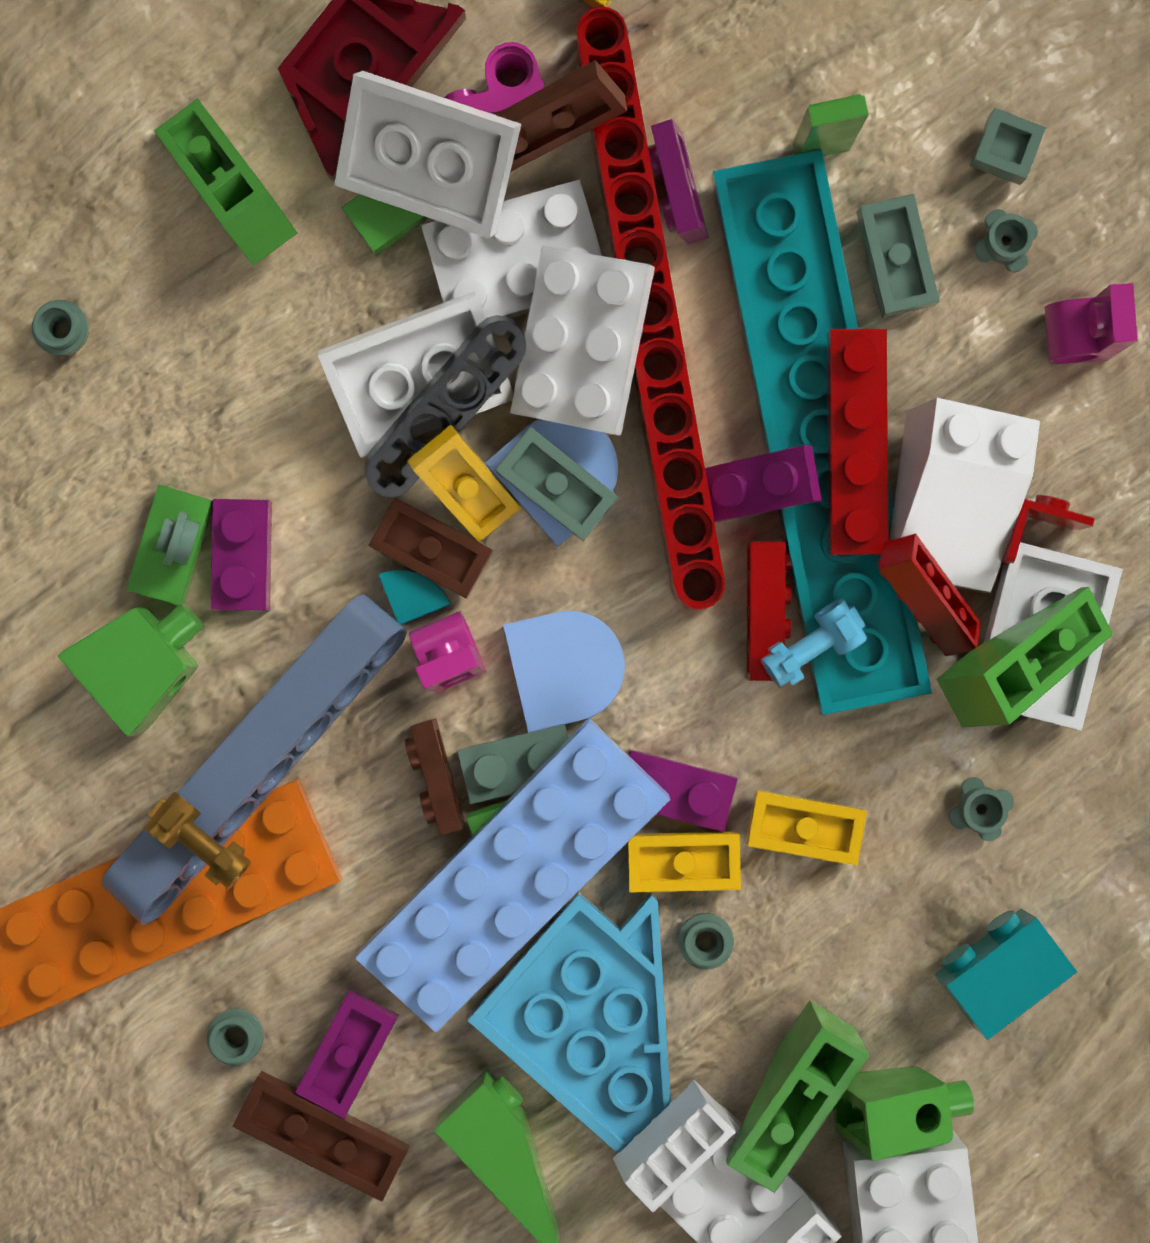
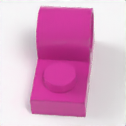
M505 42L496 46L486 59L485 77L488 91L476 93L472 89H462L451 92L444 98L495 115L543 89L544 84L543 79L540 77L534 54L522 44ZM508 70H518L526 76V79L515 87L505 86L498 81L499 77Z
M1112 284L1096 297L1070 299L1046 305L1045 322L1048 363L1068 364L1108 361L1137 342L1134 284Z
M461 611L409 632L412 646L420 663V666L415 668L424 689L439 693L487 672Z

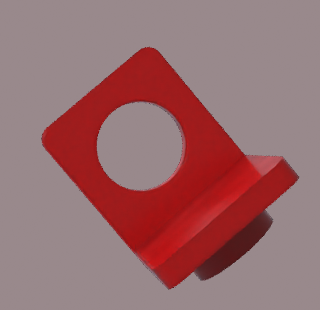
M1037 495L1035 501L1024 499L1001 565L1015 562L1027 517L1073 530L1093 527L1095 518L1068 511L1070 503L1060 498Z

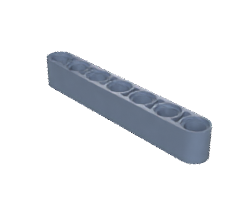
M362 594L352 599L177 792V794L201 813L194 823L224 846L396 653L405 640L407 630L367 595ZM143 830L108 869L102 879L101 886L142 925H146L158 918L207 864L179 841L169 850Z

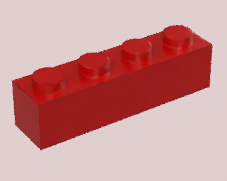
M917 534L884 542L881 558L878 561L880 574L889 581L895 589L898 598L905 602L913 613L915 620L921 623L929 634L931 641L940 648L945 656L968 652L978 647L981 622Z
M786 542L747 543L746 680L773 681L766 672L761 659L770 654L768 648L777 642H782L785 645V639L791 638V620L785 619V605L791 604V585L785 584V570H791V559L789 551L786 550Z

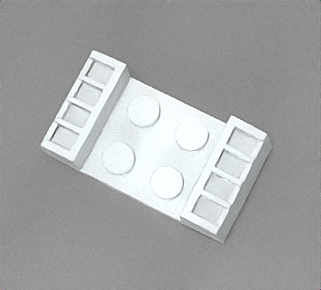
M695 1080L675 1100L673 1099L670 1105L655 1117L639 1135H636L620 1153L613 1157L618 1171L629 1189L652 1212L661 1206L697 1243H835L842 1237L834 1219L810 1196L790 1172L774 1193L727 1166V1156L742 1124L725 1107L713 1099Z

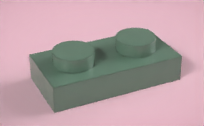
M910 194L860 206L856 213L881 318L935 306L940 300L915 195Z
M532 427L528 428L495 470L498 475L583 542L618 499L615 493Z
M563 724L529 733L526 732L458 749L470 804L514 794L569 738L566 725Z

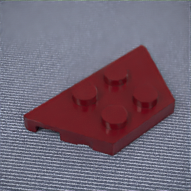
M332 0L278 67V71L323 167L332 181L335 182L353 75L360 71H365L413 87L466 20L465 10L462 7L448 3V7L445 8L416 2V0Z

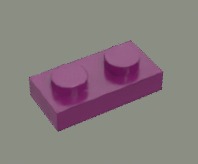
M673 119L652 125L651 130L655 144L648 146L653 173L656 179L664 177L668 198L661 200V208L667 228L670 232L677 230L678 235L688 244L707 239L709 235L683 132Z
M812 445L797 446L705 468L714 522H723L822 501Z
M213 499L212 610L270 611L272 501Z
M630 749L628 755L670 796V801L657 815L724 832L738 780L737 777Z
M350 989L295 1093L345 1119L399 1014Z

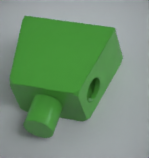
M184 603L178 605L161 621L148 608L136 607L63 650L58 655V658L127 737L140 735L149 729L197 670V663L183 646L204 628V625L197 615Z
M916 1066L858 1072L833 1108L835 1130L871 1161L886 1159L950 1143L953 1139L951 1118L971 1115L974 1111V1100L971 1089L965 1080L945 1083Z

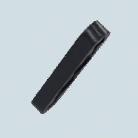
M495 315L486 318L478 324L373 446L365 460V475L368 485L374 492L384 497L400 496L407 492L419 479V476L412 470L407 461L412 457L410 452L405 455L399 464L402 474L399 479L389 475L385 480H382L378 464L381 460L391 464L402 453L401 444L395 442L399 437L415 453L430 442L419 441L411 434L410 426L416 417L422 414H432L442 422V431L452 425L459 433L519 365L525 355L526 340L522 330L514 320L507 316ZM506 331L511 332L508 341L512 346V350L507 354L498 350L490 357L487 364L489 369L494 372L490 377H487L479 364L468 359V356L475 352L481 361L491 348L487 340V336L490 333L494 332L496 335L502 336ZM461 371L472 373L479 382L475 395L466 400H457L447 392V382L450 377Z

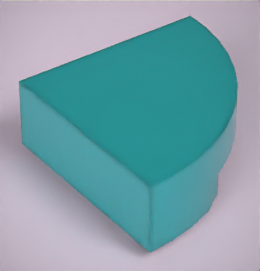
M392 570L378 574L396 620L401 625L451 605L445 592L437 584L421 574L405 570Z

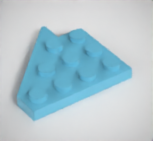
M578 891L469 1015L468 1022L617 1153H620L671 1102L658 900L650 892L619 928Z

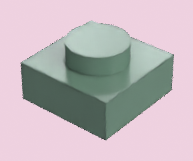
M994 108L987 118L969 166L1021 185L1028 177L1046 127Z

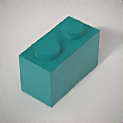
M1023 909L1018 910L1016 913L1010 910L996 917L986 927L987 935L972 946L964 944L951 951L942 961L944 967L934 974L972 1026L986 1040H989L1077 973V970L1037 917Z

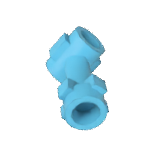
M844 599L834 601L815 614L814 617L820 625L818 629L788 649L782 642H777L768 648L770 654L762 658L761 662L768 675L779 688L786 683L793 686L802 680L804 676L800 667L833 646L838 655H843L857 648L867 639L862 630L866 625L854 606L848 607Z

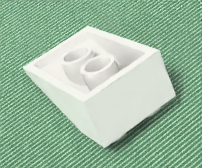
M935 398L907 410L889 541L916 533L956 588L990 593L1033 478L1040 421L941 398Z

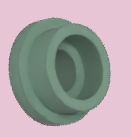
M53 300L41 306L34 315L32 334L36 343L46 352L56 356H68L80 350L86 343L89 335V322L85 313L75 304L65 300ZM68 320L70 323L68 335L63 338H57L54 332L55 326L60 321Z
M180 511L177 521L167 518L164 520L155 548L156 551L166 553L163 565L171 567L172 562L186 566L200 525L198 522L187 519L188 513Z
M699 913L687 919L682 925L678 935V945L683 958L690 965L699 969H714L721 966L730 957L734 947V937L731 928L720 916L712 913ZM702 931H710L716 936L714 945L709 949H701L695 944L696 936Z
M232 1008L220 1013L212 1021L207 1032V1044L212 1055L218 1061L232 1066L242 1065L251 1061L260 1051L264 1040V1031L259 1019L253 1013L241 1008ZM230 1027L241 1028L246 1036L245 1042L242 1044L231 1042L228 1038V1029Z

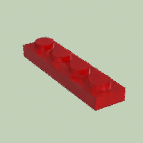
M830 329L827 333L829 556L881 555L883 544L888 541L887 329Z

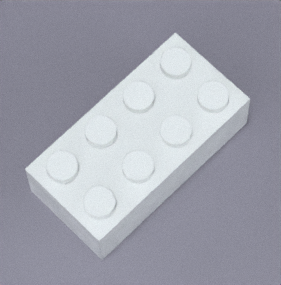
M954 1131L953 1139L950 1143L876 1161H871L850 1142L842 1140L854 1243H978L968 1150Z

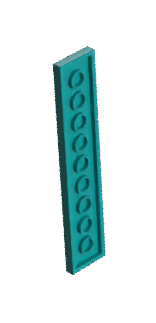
M822 149L715 170L712 173L711 179L766 451L771 453L802 445H812L822 501L778 510L786 542V550L790 554L791 575L803 635L806 637L818 629L820 625L814 617L815 614L839 599H844L848 607L854 606L866 625L862 630L867 639L857 648L846 654L838 655L832 646L809 661L819 714L827 715L932 694L918 622L905 602L898 598L895 589L889 581L880 574L878 561L881 555L829 556L827 333L830 329H858ZM888 478V541H889V537H890V529H891V522H892V515H893V508H894V502H893V498H892V493H891L889 478Z

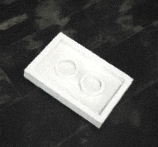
M360 71L353 75L334 185L477 235L491 238L497 232L521 123L365 71Z
M580 179L503 201L497 232L491 238H486L440 221L421 225L443 303L475 291L485 318L495 315L514 318L529 313L542 246L602 256Z
M542 246L525 332L526 351L519 364L510 413L621 435L655 267L645 263Z
M475 291L317 351L319 361L360 458L368 455L373 446L478 324L486 319ZM491 333L487 336L491 348L481 361L475 352L468 356V359L479 364L487 377H490L494 372L489 369L487 361L498 351ZM457 372L447 382V392L457 400L469 399L475 395L478 389V379L470 372ZM508 377L477 413L513 400L514 393ZM422 414L413 420L410 432L414 437L442 427V422L432 414ZM399 437L395 442L401 443L404 441Z
M1020 542L1015 562L1003 565L983 643L1077 589L1088 586L1109 625L1123 569ZM1104 643L1023 712L1021 716L1082 731Z

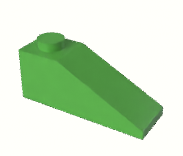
M198 98L154 130L220 224L253 266L298 234L270 193Z
M1089 586L1082 587L971 650L936 680L961 727L1010 725L1107 641L1113 633Z
M809 1000L777 1048L727 1156V1166L770 1191L776 1192L870 1056L854 1026Z
M486 1069L438 1115L434 1132L539 1243H559V1223L525 1110L520 1105L524 1102L523 1097L508 1079L501 1076L496 1080Z

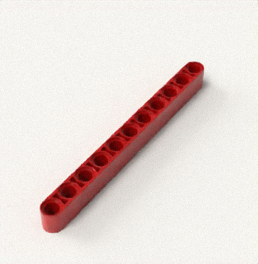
M596 7L588 10L581 17L577 25L578 65L581 68L596 60L625 94L627 111L590 130L612 257L625 260V255L630 250L644 248L653 255L655 263L652 265L655 269L648 301L658 304L663 309L665 318L660 323L654 325L643 324L633 376L671 591L674 599L681 607L690 611H701L714 606L721 599L725 590L724 572L627 26L623 17L617 11L609 7ZM597 34H605L610 36L615 41V44L609 49L597 50L591 47L587 41ZM615 141H625L634 148L635 153L628 159L617 160L607 153L606 148ZM633 194L644 202L645 208L635 215H627L617 208L615 202L621 196ZM654 355L665 356L672 362L674 374L665 380L653 379L646 373L644 362ZM663 409L677 411L684 422L683 430L675 435L660 433L653 422L654 415ZM674 462L687 465L693 474L692 486L683 491L670 488L663 478L664 468ZM690 516L701 524L703 536L698 544L685 546L676 540L673 534V525L678 518ZM692 570L705 572L711 579L712 591L710 596L704 601H694L684 592V577Z

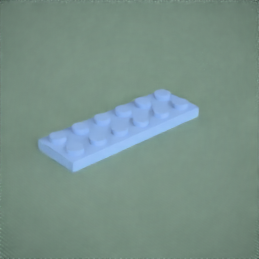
M588 718L501 808L357 951L355 959L436 1033L670 801L669 794Z

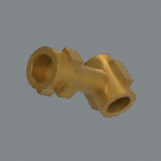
M173 792L167 800L162 797L147 814L150 820L143 829L169 850L179 841L210 866L204 875L216 886L221 883L227 889H230L251 864V861L243 855L246 851L234 841L224 848L198 827L194 821L201 813L176 792Z

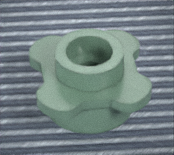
M1001 209L991 211L984 220L987 228L983 239L974 247L975 255L981 262L986 263L992 260L1005 265L1009 272H1019L1028 263L1026 252L1030 249L1033 240L1038 235L1037 226L1031 220L1024 219L1016 214H1006ZM1007 236L1010 238L1011 243L1009 246L1002 244V237Z
M977 777L967 778L961 784L963 794L958 805L950 810L949 820L957 829L967 827L978 832L981 839L994 841L1001 835V827L1007 820L1008 811L1013 808V797L1007 790L1000 789L995 791L984 786L983 781ZM979 804L985 805V813H977L976 808Z

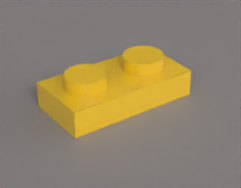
M452 425L448 426L407 460L412 470L478 542H481L521 509L512 494Z
M755 789L745 844L749 847L858 866L867 810Z
M739 832L635 834L628 841L629 892L741 890Z

